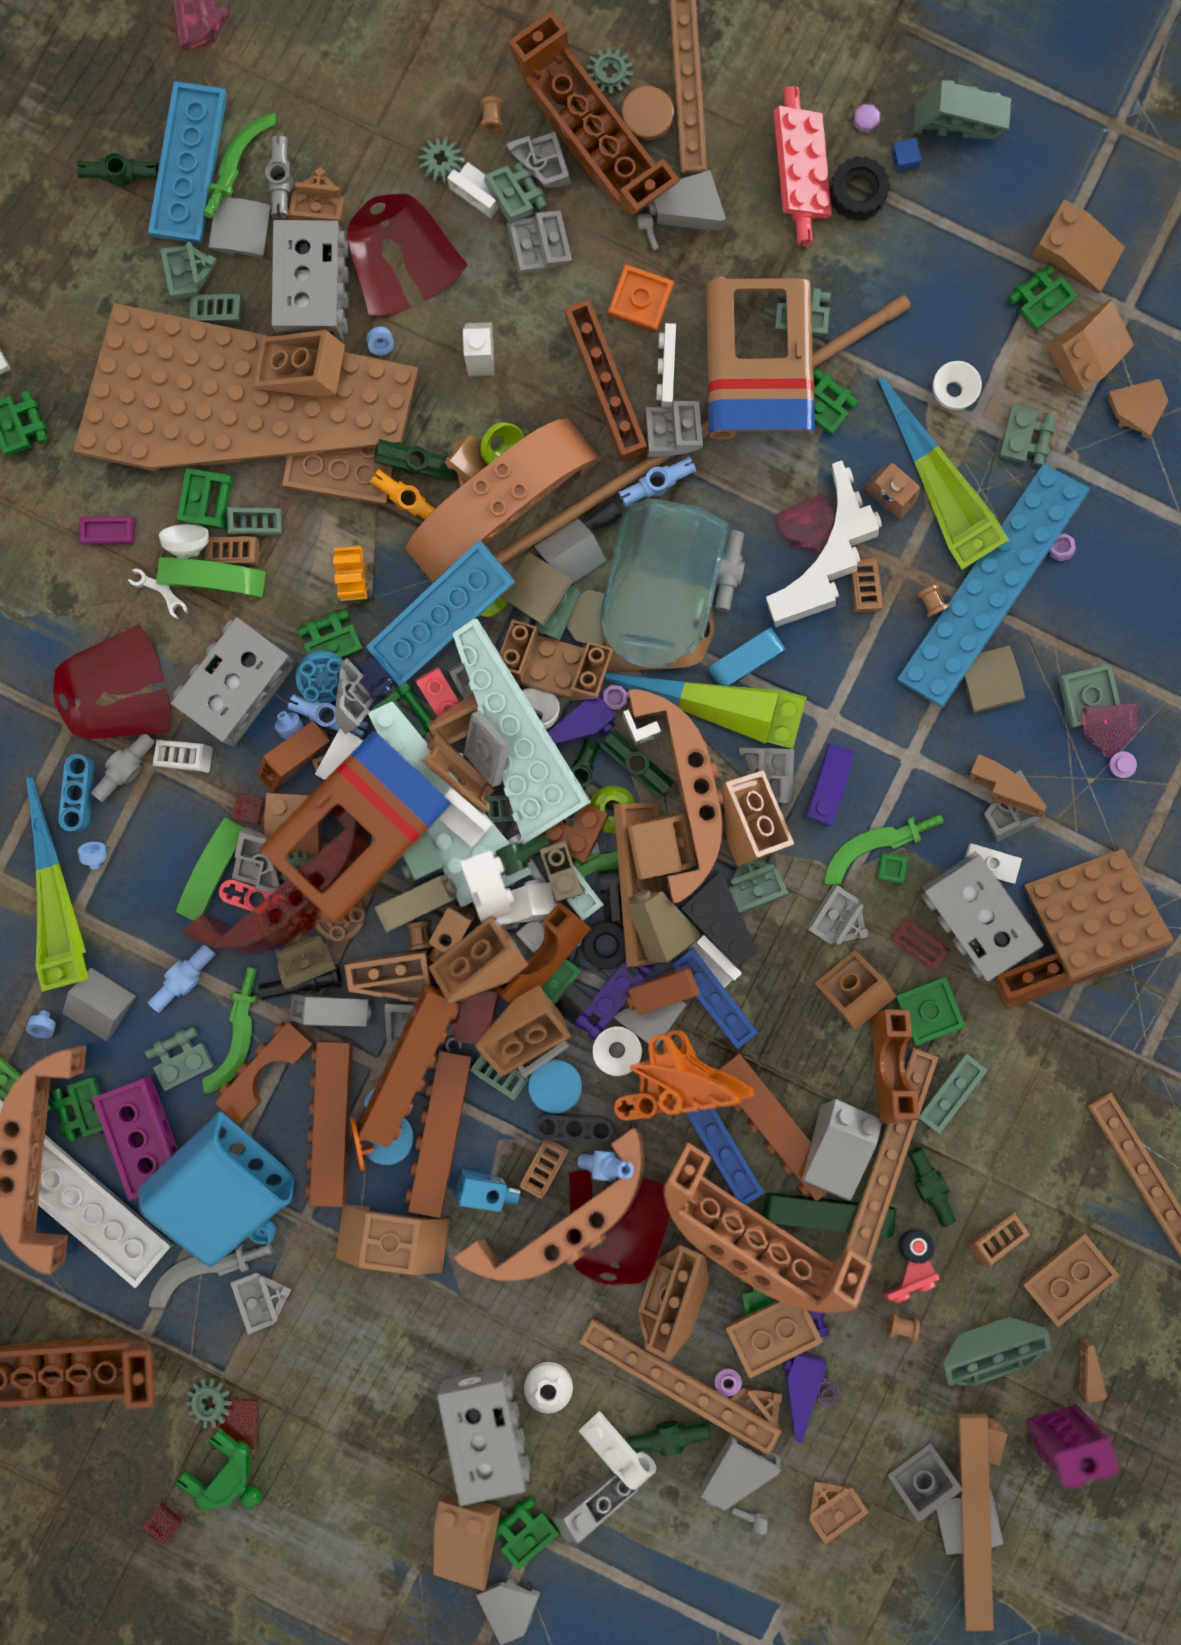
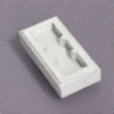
M972 843L968 845L965 858L976 851L981 855L998 880L1015 884L1022 858Z

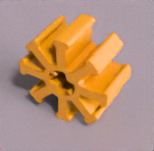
M361 545L334 548L333 565L336 570L334 578L335 584H337L338 598L340 601L367 599L368 582L365 574L367 568L366 563H364L363 548H361Z

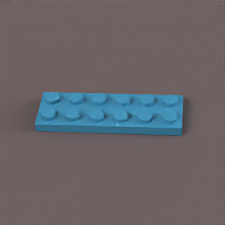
M174 81L148 229L150 237L182 242L189 241L190 243L202 245L207 218L203 214V210L210 199L207 189L213 183L228 95L226 89Z
M478 541L376 636L366 648L400 687L413 678L454 640L452 633L471 620L477 619L516 582L482 541Z

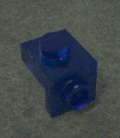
M372 654L356 667L364 675L359 682L368 690L372 699L377 695L381 698L391 690L392 686L390 684L393 682V678Z

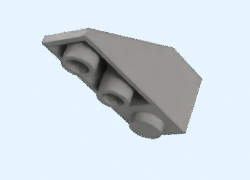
M613 1473L573 1498L551 1518L565 1541L579 1543L639 1490L630 1489L616 1473Z

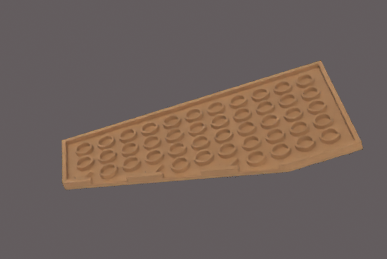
M114 303L73 451L81 456L157 471L160 468L236 463L247 459L325 454L326 451L365 447L374 449L379 439L402 444L420 371L418 367L344 352L336 395L314 397L256 389L253 387L262 337L270 336Z

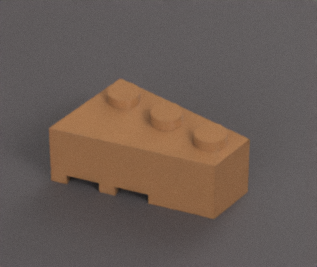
M428 948L348 960L345 964V972L349 992L416 1002L425 983L433 986L432 973L429 969Z

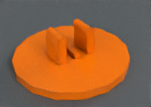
M353 1117L350 1118L358 1164L360 1172L365 1171L362 1155L373 1152L374 1147L372 1143L362 1146L361 1141L365 1139L359 1137Z

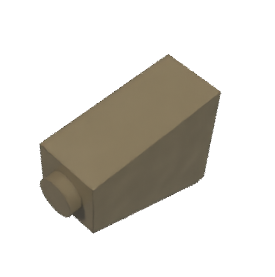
M445 874L374 908L386 932L458 899L455 894L457 893V888L453 880L447 878Z
M648 889L640 891L634 895L635 899L626 904L649 963L669 962L701 938L700 932L662 891L650 892Z

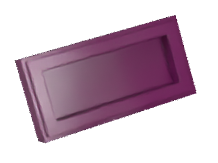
M132 516L80 517V544H135V518Z

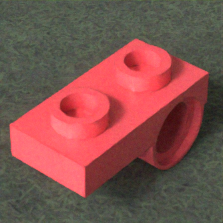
M438 667L415 680L437 717L459 703Z

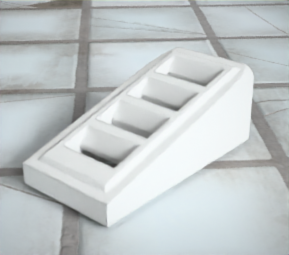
M156 740L152 766L208 773L210 771L213 748L199 743ZM166 747H170L168 762L165 761ZM177 748H180V749H179V756H178V763H177V762H176ZM188 750H190L189 763L187 764Z

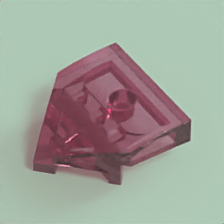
M173 0L180 46L188 50L208 42L209 39L216 42V32L223 19H228L231 12L214 0Z
M822 493L776 514L775 518L786 539L791 541V547L801 546L821 554L834 527L835 514Z
M1138 703L1082 708L1085 734L1083 738L1093 743L1108 759H1111L1139 730Z

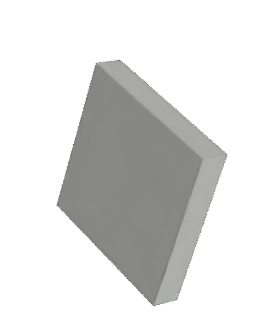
M480 711L474 712L471 715L463 754L492 787L500 785L510 744Z

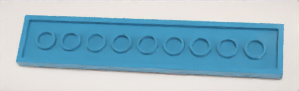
M1045 464L1041 466L1001 525L1009 541L976 562L948 603L950 608L942 612L898 677L899 683L939 707L944 708L1088 495L1089 487Z

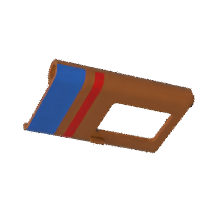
M373 730L258 849L320 909L317 914L325 922L330 924L333 921L337 924L451 806V802ZM341 805L373 835L374 842L325 893H320L288 863L286 857L334 806Z

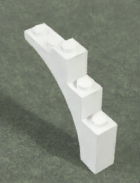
M842 460L832 464V476L837 491V512L835 524L826 546L814 564L800 578L786 588L766 597L767 606L775 628L835 607V598L839 597L835 583H829V581L857 571V563L860 562L857 548H851V546L878 537L879 527H882L877 511L873 513L870 505L860 508L863 506L859 492H854L851 483L854 482L852 472L849 467H844Z

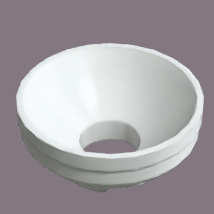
M952 361L943 365L933 380V393L936 400L942 406L951 410H961L969 407L980 395L982 386L980 375L972 365L963 361ZM951 383L959 385L961 394L957 397L950 396L946 390L947 385Z
M195 524L173 525L159 533L161 546L166 551L176 555L177 558L187 559L198 556L209 541L208 530L203 526Z
M533 688L522 690L535 713L541 715L542 719L540 721L545 729L551 727L558 719L560 711L559 701L556 696Z
M616 1026L604 1030L598 1035L593 1045V1057L596 1065L603 1072L612 1076H622L632 1071L630 1066L639 1063L641 1059L642 1048L638 1037L624 1027ZM614 1042H620L625 1047L623 1056L615 1058L609 1053V1047Z
M542 1362L534 1366L526 1376L524 1383L526 1399L531 1407L539 1412L555 1413L560 1411L567 1405L572 1396V1378L569 1372L560 1364ZM546 1384L554 1386L556 1395L552 1399L543 1398L540 1394L542 1386Z

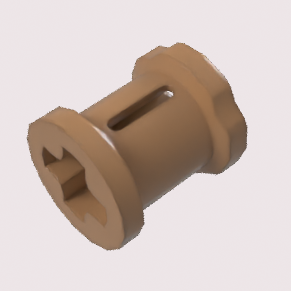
M494 96L482 98L480 100V107L483 109V120L480 122V128L489 133L502 131L501 109L503 108V100Z
M939 584L932 585L917 594L918 598H922L928 613L926 615L928 618L950 608L941 597Z
M429 921L405 924L410 934L411 945L409 950L433 947L429 944L427 928L430 925Z
M891 1313L887 1324V1337L893 1339L896 1336L908 1339L910 1343L915 1344L920 1332V1321L918 1319L911 1321L898 1318L897 1314Z

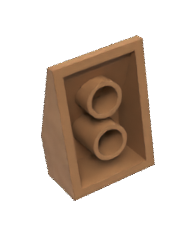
M1064 199L1053 215L1031 257L1045 265H1051L1054 270L1099 294L1125 247L1087 211Z
M1111 299L1046 344L1068 390L1086 391L1104 378L1134 344Z
M327 330L262 337L253 387L261 390L314 397L336 395L345 345Z
M764 770L722 784L727 843L737 867L794 845Z
M266 793L265 836L269 838L309 796ZM323 819L289 853L292 858H294V850L298 851L300 858H302L306 851L308 852L307 860L315 856L317 860L312 864H320ZM297 866L296 870L301 875L307 874L306 871L302 870V866Z
M490 916L430 965L429 969L447 1001L453 1003L508 982L529 964L510 934Z
M540 985L515 998L475 1045L477 1050L502 1077L567 1040L571 1035L561 1012Z
M450 1492L439 1501L434 1526V1575L482 1591L486 1589L501 1507L482 1501L460 1506L458 1494Z

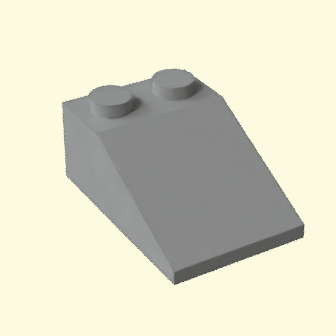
M839 1100L822 1104L801 1181L850 1201L876 1148L882 1125L880 1119Z

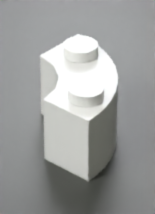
M490 850L460 862L481 924L490 916L495 919L512 912L510 904L515 902L510 888L505 889L500 873L504 872V868L499 856L494 858Z
M531 880L525 882L524 886L511 890L515 902L510 904L512 912L495 918V920L505 930L518 928V924L522 922L536 923L544 920L555 907L551 883H540V880Z

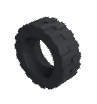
M859 156L853 159L849 158L845 160V163L840 164L834 173L829 189L831 190L830 199L832 200V206L836 208L837 213L845 216L848 220L854 219V221L867 220L869 217L875 216L878 210H881L890 188V183H888L889 176L888 173H885V168L880 166L878 161L871 160L865 156L864 158ZM864 177L871 183L872 193L869 198L863 201H856L848 195L847 184L852 178Z

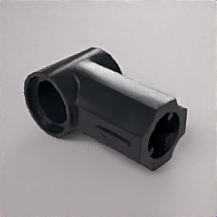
M619 868L599 870L601 894H603L605 922L622 921Z

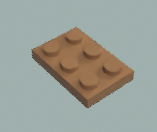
M1081 1232L1023 1280L1021 1284L1054 1325L1060 1327L1120 1275L1087 1235Z
M778 1300L725 1326L749 1379L823 1343L808 1310L796 1308Z

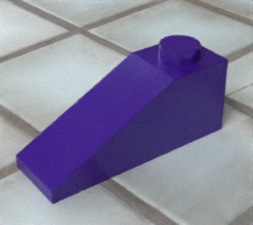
M598 695L597 699H588L581 703L552 728L548 734L556 746L593 737L600 732L605 735L616 725L613 722L616 719V715Z
M829 743L803 818L827 827L833 825L842 800L854 751Z
M806 1351L783 1362L782 1370L785 1371L793 1435L796 1442L801 1444L827 1367L823 1357Z

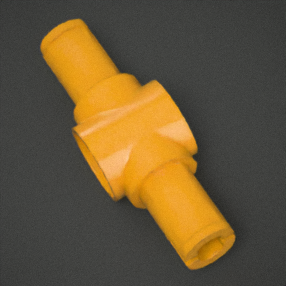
M379 468L369 482L388 494V498L395 502L400 510L408 511L414 516L417 514L426 520L436 509L426 502V498L420 495L416 487L406 485L402 481H395ZM404 491L410 492L414 497V502L410 506L405 505L401 501V494Z

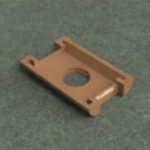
M436 734L426 746L431 751L421 759V762L482 814L486 813L490 804L484 797L487 798L495 791L496 786L492 787L467 759ZM448 771L454 773L460 779L461 784L450 776Z

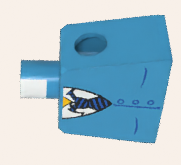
M460 1169L455 1192L459 1206L497 1212L502 1211L503 1204L517 1206L520 1190L508 1188L503 1178ZM495 1190L493 1194L487 1195L489 1191Z

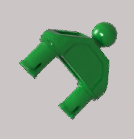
M221 1428L216 1430V1433L213 1434L208 1443L226 1455L227 1461L210 1482L203 1484L187 1470H184L174 1484L193 1498L192 1502L199 1509H212L230 1505L237 1495L240 1496L242 1506L247 1509L255 1508L261 1501V1492L257 1487L245 1486L250 1476V1450L248 1444L244 1441L236 1442L223 1432Z

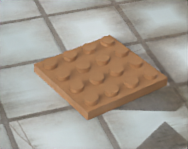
M367 447L326 451L325 454L287 457L282 486L292 490L387 506L389 495L369 482L375 476L374 474L378 468L391 478L393 477L394 468L374 463L375 448L368 449Z
M1124 849L1024 885L1023 890L1070 981L1173 943V937Z

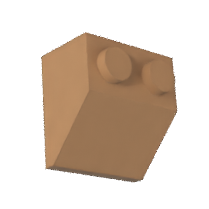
M853 950L814 983L855 1031L896 997L887 981L856 950Z

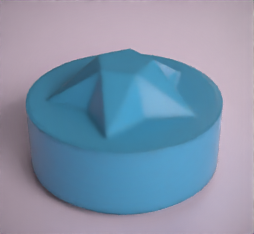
M268 1220L252 1233L249 1238L257 1244H269L273 1241L276 1234V1227Z

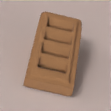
M208 537L205 561L237 566H259L260 540L257 537ZM213 544H218V558H213ZM224 545H228V558H223ZM234 545H238V557H233ZM244 545L248 546V557H243Z
M877 558L860 559V562L857 563V567L871 566V571L858 572L857 570L851 573L854 613L878 612L883 609ZM872 577V581L859 582V578ZM873 587V591L860 592V588ZM861 597H873L874 601L861 602Z
M544 1139L519 1183V1187L543 1199L569 1149L553 1140ZM546 1147L560 1154L558 1159L544 1152ZM542 1157L547 1161L553 1163V1168H550L547 1165L541 1163L539 1161L540 1158ZM535 1167L549 1174L548 1177L545 1178L534 1171ZM532 1177L542 1183V1188L529 1182V1178Z
M1012 1212L967 1244L982 1266H991L1030 1236L1016 1213ZM1011 1224L1017 1236L1014 1237L1007 1225ZM1000 1231L1003 1232L1008 1242L1005 1243V1241L999 1234ZM992 1237L999 1246V1248L996 1249L993 1243L991 1242L990 1239Z
M1084 1338L1080 1339L1079 1397L1085 1403L1105 1400L1107 1395L1095 1346Z

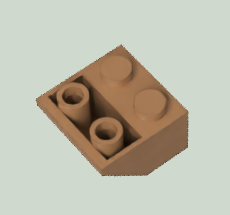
M687 813L663 815L627 826L638 879L675 873L697 866Z

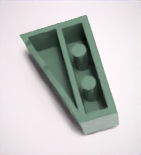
M942 80L915 103L913 133L921 134L922 129L938 130V135L946 136L947 131L962 132V137L995 140L1009 129L1011 98L1001 96L998 92H986L978 90L975 86H963L955 84L952 80Z
M427 831L397 861L410 890L441 876L444 869V864Z

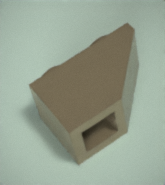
M566 841L540 849L556 901L559 903L583 895Z

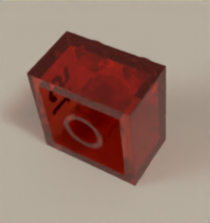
M490 988L457 1001L461 1009L459 1016L457 1015L452 1023L451 1033L455 1034L454 1041L475 1045L493 1025L499 994L494 989Z

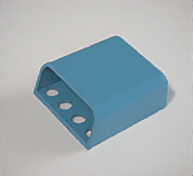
M219 1111L212 1120L139 1187L140 1208L142 1214L152 1224L205 1266L212 1267L291 1202L295 1175L224 1113ZM220 1127L225 1128L226 1133L224 1136L218 1138ZM234 1143H242L245 1146L244 1150L239 1154L230 1153L229 1148ZM257 1158L263 1161L259 1169L251 1170L248 1168V1163L252 1159ZM278 1174L281 1180L276 1185H268L266 1183L268 1176Z

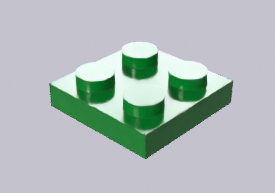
M946 976L899 993L895 997L900 1010H910L911 1039L914 1046L966 1027Z

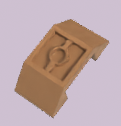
M512 619L499 655L516 682L520 685L576 701L598 698L614 649L589 641L586 648L540 636L537 626Z
M344 1204L336 1259L358 1268L401 1274L442 1273L450 1218H437L423 1215L422 1218L372 1212L370 1207Z

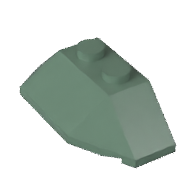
M1008 1317L958 1334L943 1362L948 1385L976 1386L1027 1368L1043 1354H1047L1052 1350L1049 1332L1044 1327Z

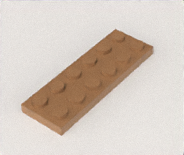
M659 802L615 804L614 816L627 967L662 963L648 962L626 906L627 903L635 899L634 895L643 890L648 889L650 892L662 891L666 895L665 875L638 879L627 827L660 817Z

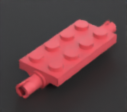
M790 86L783 90L785 107L778 106L773 110L783 213L792 214L793 222H796L797 245H801L802 242V246H807L814 242L811 221L815 218L827 219L832 215L822 113L802 110L800 107V90L798 87Z

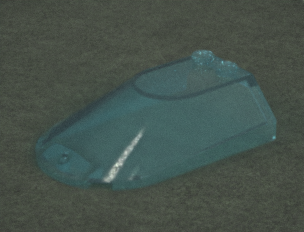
M651 498L625 506L600 617L605 639L617 655L635 665L662 667L676 663L675 660L685 656L687 653L690 654L699 645L706 631L729 534V524L699 506Z

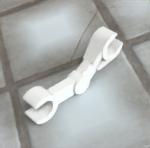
M140 569L132 570L135 574L142 576L139 582L128 579L132 586L135 588L145 586L159 591L166 599L169 612L175 619L179 620L175 614L177 607H183V610L188 614L187 606L174 596L170 586L156 584L155 579L147 577Z

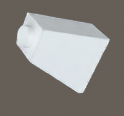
M492 322L466 323L463 328V346L468 376L494 375Z

